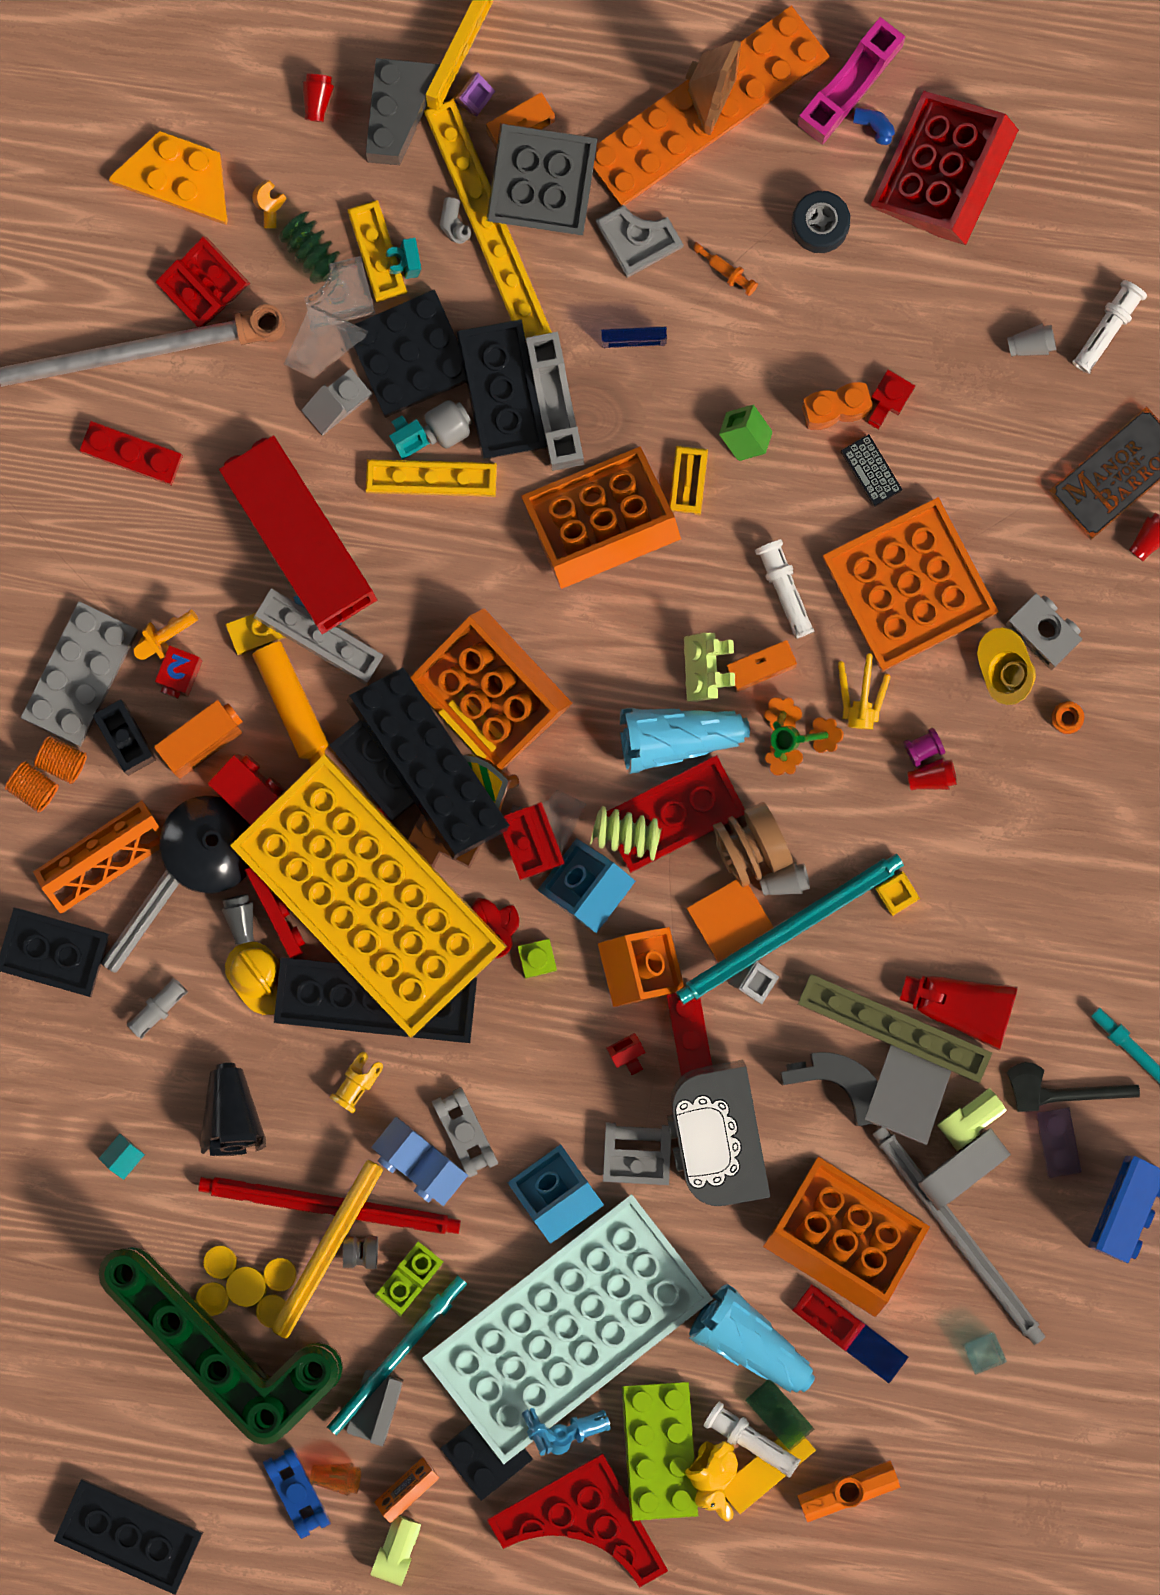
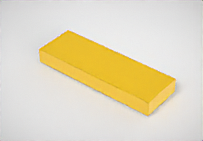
M376 200L347 209L376 303L406 294L407 290L402 274L389 273L390 266L398 265L396 256L386 257L387 250L393 246L379 201Z
M795 1424L773 1441L785 1451L801 1459L799 1465L816 1451ZM756 1456L736 1473V1477L725 1489V1497L736 1511L741 1514L786 1475Z

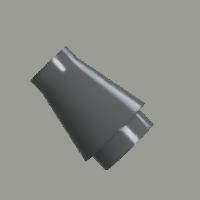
M248 894L223 899L224 907L221 910L232 932L235 944L254 941L253 902L249 901Z

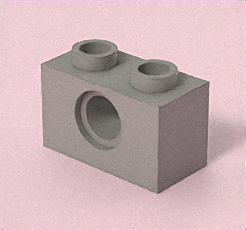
M1036 593L1006 623V626L1016 632L1022 638L1024 644L1045 665L1053 670L1083 639L1078 635L1081 630L1073 621L1068 618L1064 621L1055 612L1058 609L1057 606L1047 596L1043 595L1040 597ZM1041 622L1051 623L1055 630L1054 636L1049 638L1043 637L1038 631V624Z

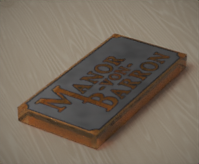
M1146 406L1048 491L1090 540L1094 539L1160 482V420Z

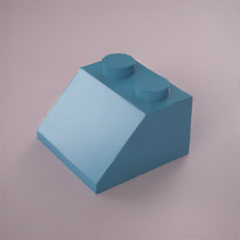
M576 838L563 855L565 864L555 867L538 891L597 934L636 881L614 862Z
M561 1144L507 1182L550 1244L604 1206Z

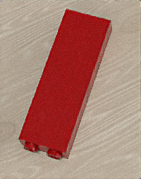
M274 435L270 438H262L256 441L251 449L244 454L235 455L226 460L224 466L219 468L220 473L322 635L378 601L370 585Z

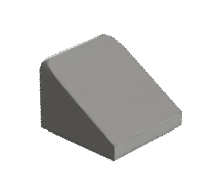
M756 961L731 977L729 984L758 1003L763 1004L779 976Z

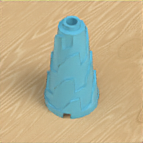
M625 708L620 711V725H627V728H624L620 735L626 770L628 769V774L640 773V771L682 762L683 759L706 755L717 750L738 747L739 743H744L746 737H750L748 718H742L741 714H736L735 711L712 712L703 710L681 711L680 709Z
M729 1284L723 1285L712 1296L716 1300L711 1305H705L697 1316L689 1332L691 1336L689 1339L698 1345L710 1349L737 1366L742 1365L758 1376L771 1380L790 1393L791 1390L796 1393L800 1390L806 1392L815 1380V1376L812 1374L813 1368L809 1366L810 1362L801 1356L782 1335L773 1329L771 1322L753 1308L736 1289Z

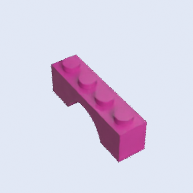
M879 17L861 39L857 48L839 73L823 90L817 93L799 115L797 126L823 145L902 49L906 36Z

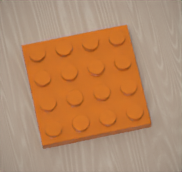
M939 497L822 556L881 672L999 612Z

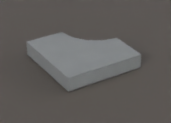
M622 205L596 220L598 228L627 278L684 246L668 217L657 221L643 220L633 215L625 205Z

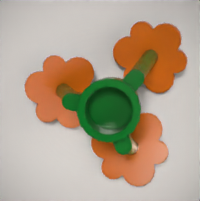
M780 697L770 699L768 703L769 709L765 711L764 716L770 721L773 733L770 740L771 752L766 754L765 760L771 764L770 771L772 774L781 776L785 772L789 775L795 773L796 766L800 765L803 761V754L796 750L800 743L814 741L813 747L818 753H824L827 750L829 752L837 750V743L843 740L844 733L841 728L836 727L837 722L835 719L829 718L826 720L823 717H818L813 721V730L809 734L800 735L795 727L796 721H799L802 717L801 708L795 706L794 700L790 697H786L784 700Z

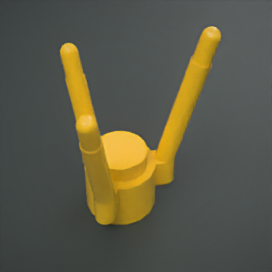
M871 653L866 655L861 700L853 701L852 707L850 705L845 664L843 661L838 663L843 701L842 719H848L847 727L873 730L874 722L879 721V711L887 690L890 675H884L872 709V703L868 702L873 658Z

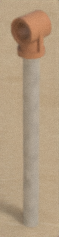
M263 304L254 310L234 313L235 320L0 367V385L3 387L239 339L241 345L260 341L274 342L283 336L285 321L281 312L275 306ZM267 316L274 317L276 324L272 329L263 330L260 328V322L263 318Z

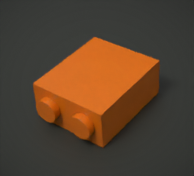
M216 700L155 745L154 748L171 771L181 779L241 735L243 732L238 725L243 721L229 703L223 706L219 700Z

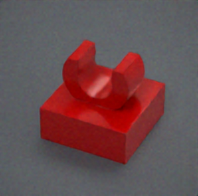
M635 1033L606 1047L616 1068L626 1064L631 1075L643 1070L637 1057L646 1052Z

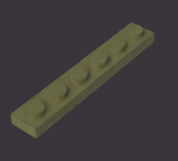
M810 974L797 1004L977 1083L981 1082L992 1056V1052L813 974Z

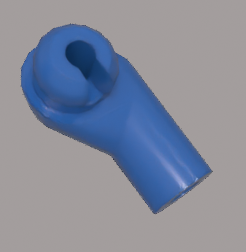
M856 107L853 123L871 126L876 132L875 141L878 144H890L892 136L895 134V129L885 114L880 111Z

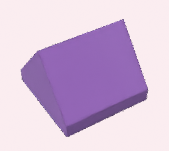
M475 71L454 101L477 117L495 93V90Z

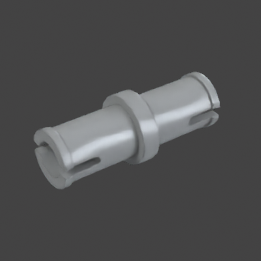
M172 978L154 998L150 997L146 1001L147 1006L127 1026L136 1036L142 1039L161 1018L165 1020L169 1016L168 1011L188 991L180 982Z

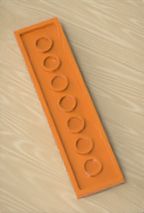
M791 5L741 41L737 79L711 135L703 131L688 91L690 80L687 79L599 142L596 147L593 171L620 207L626 205L829 60L830 56Z

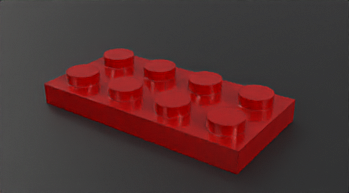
M716 755L606 812L607 817H610L613 811L618 809L620 820H623L627 812L632 813L633 823H636L640 815H643L646 826L650 824L653 818H656L658 829H661L654 859L656 861L713 832L714 824L721 822L724 826L728 824L729 817L732 816L738 819L744 816L745 808ZM623 844L618 847V851L630 874L654 862L650 860L649 850H646L640 858L637 857L636 847H633L629 855L624 853Z

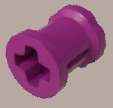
M933 727L928 729L927 734L913 741L908 739L903 741L906 752L915 767L920 766L921 761L936 754L941 756L946 753Z

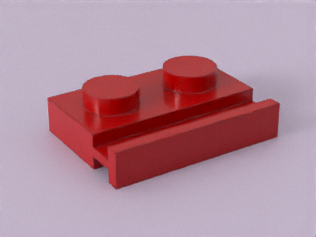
M542 802L504 816L510 826L507 831L503 832V836L520 881L565 864Z

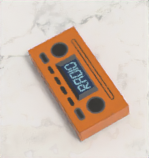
M422 1457L374 1503L383 1517L391 1523L438 1480L439 1476L431 1464Z

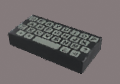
M870 434L841 450V454L873 507L902 491L900 484Z

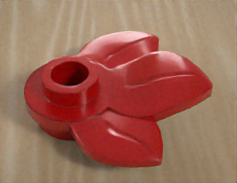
M477 898L471 908L507 945L495 959L501 958L511 949V936L518 929L520 923L519 914L514 905L506 906L499 911L490 900Z

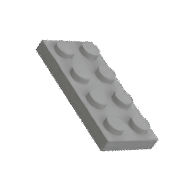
M78 601L21 718L81 747L94 721L92 715L99 711L138 630Z

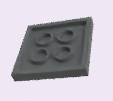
M500 123L486 221L583 235L598 138Z

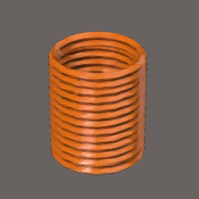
M49 735L38 750L34 766L44 770V772L47 771V773L56 776V778L58 777L62 781L73 784L83 769L87 753L80 751V749L77 750L74 746L71 747L68 743L66 744Z
M23 761L17 766L5 784V790L12 793L14 797H17L23 803L28 804L37 813L46 808L59 787L56 782H53L45 774L40 773L27 761Z

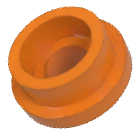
M1065 701L1054 708L1051 721L1054 728L1060 733L1073 734L1082 727L1084 712L1078 704ZM1069 712L1072 714L1073 722L1071 724H1066L1062 721L1063 713Z

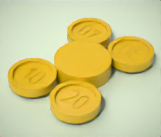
M226 1246L211 1248L204 1257V1268L213 1278L224 1279L228 1277L226 1288L216 1282L204 1284L197 1292L196 1301L210 1316L223 1313L227 1309L230 1300L242 1307L258 1304L256 1316L259 1322L265 1327L272 1328L286 1300L278 1295L265 1296L267 1286L275 1291L290 1289L297 1280L295 1265L288 1259L277 1258L266 1265L263 1275L259 1270L252 1267L236 1269L237 1257L230 1248Z

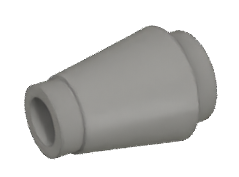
M1042 323L1007 338L1011 357L1016 355H1049L1050 351L1057 350L1052 325L1043 326Z
M794 862L779 871L768 873L760 879L764 896L803 894V890L810 889L804 863L797 865Z

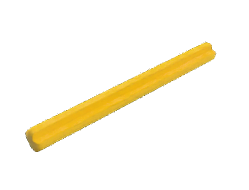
M367 1160L272 1326V1331L278 1336L288 1338L383 1172V1168L379 1164Z

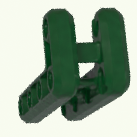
M130 1247L114 1250L106 1255L100 1264L99 1280L105 1292L222 1413L254 1443L265 1445L281 1439L336 1386L342 1377L343 1362L340 1354L329 1344L320 1342L312 1343L302 1348L272 1377L269 1376L172 1275L144 1249ZM126 1265L130 1266L133 1270L131 1281L126 1279L124 1275ZM172 1313H175L180 1319L178 1329L170 1323V1315ZM217 1361L225 1364L227 1368L226 1376H222L217 1372ZM314 1361L321 1365L323 1371L321 1377H316L310 1372V1362ZM263 1409L272 1412L274 1416L273 1424L264 1421L262 1418Z

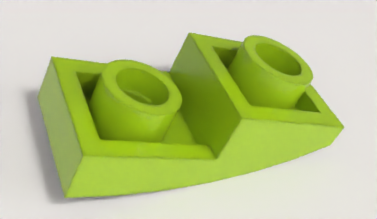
M418 1241L375 1297L401 1317L444 1261Z

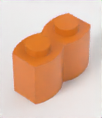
M853 382L840 387L835 392L823 390L810 394L803 400L802 410L807 429L823 430L835 425L838 421H858L870 413L873 405L867 384Z

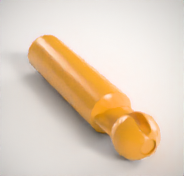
M278 641L255 651L252 657L299 758L308 759L312 766L325 754L329 744L281 641Z

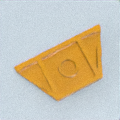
M159 131L110 176L109 182L113 185L227 225L228 216L220 152Z

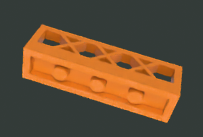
M141 800L33 871L41 889L58 912L62 914L158 851L162 829L147 805ZM153 828L158 838L149 844H139L140 836ZM120 849L129 850L126 859L121 862H111L115 852ZM92 867L102 868L100 876L94 880H83L85 872ZM63 886H74L72 894L62 901L54 894Z

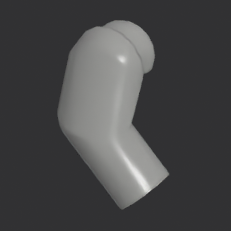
M446 197L444 198L440 227L451 241L462 244L470 238L471 230L468 225L465 226L458 218L460 200Z

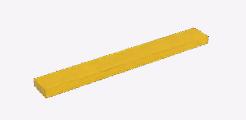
M454 99L444 102L438 111L432 108L424 110L428 124L511 321L522 320L525 339L552 333L507 224L486 221L491 186Z

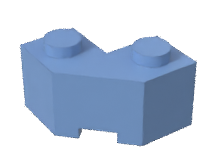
M397 1117L393 1119L371 1147L381 1156L378 1162L391 1173L396 1169L402 1172L417 1185L413 1191L428 1203L435 1199L444 1206L468 1177V1174Z

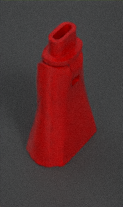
M906 975L899 1000L913 1004V1009L916 1010L917 1008V1011L959 1030L985 1045L1000 1050L1018 987L938 976H927L925 980V976L919 979Z

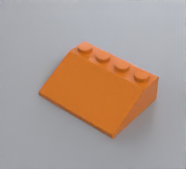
M641 446L521 495L561 589L681 540L675 516Z
M485 608L470 615L410 677L426 701L438 713L444 709L487 756L485 759L491 761L501 770L512 762L573 704ZM463 691L466 695L461 700L458 695ZM468 699L481 711L479 714H474L468 708ZM452 700L461 708L462 713L470 718L483 732L485 738L496 746L493 752L484 745L448 704ZM483 715L488 718L484 724L478 719ZM490 723L503 735L502 737L496 738L490 732Z
M818 1156L763 1247L876 1317L889 1302L930 1226Z

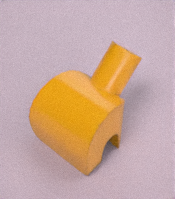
M265 180L255 187L252 199L254 205L259 210L264 211V228H277L276 211L281 208L287 198L283 193H278L274 198L270 197V191L275 186L270 180Z

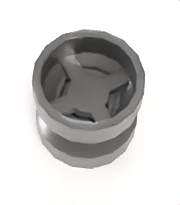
M346 1235L343 1242V1268H354L356 1265H363L366 1269H377L378 1236H367L365 1239H357L355 1236ZM361 1246H363V1259H361Z

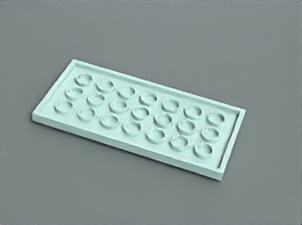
M631 1194L422 1359L501 1462L505 1464L534 1441L529 1439L527 1434L528 1426L522 1417V1413L528 1409L530 1411V1408H534L540 1423L545 1424L547 1428H551L712 1301L713 1298Z

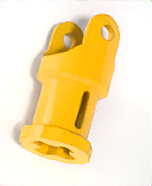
M361 1052L357 1055L345 1073V1080L335 1094L332 1093L329 1097L351 1113H354L356 1110L354 1106L364 1091L370 1090L383 1069V1064L376 1062L366 1074H362V1068L368 1060L366 1052Z

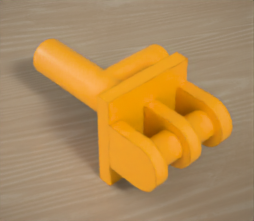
M191 609L179 618H171L167 625L157 631L152 622H149L142 631L144 636L140 638L134 648V655L140 660L147 659L154 653H157L160 659L165 657L169 647L166 641L198 621V616Z

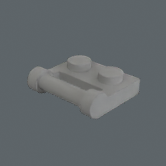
M606 1122L603 1182L669 1185L671 1155L669 1126L662 1125V1128L616 1126V1123ZM615 1139L661 1142V1152L615 1149Z

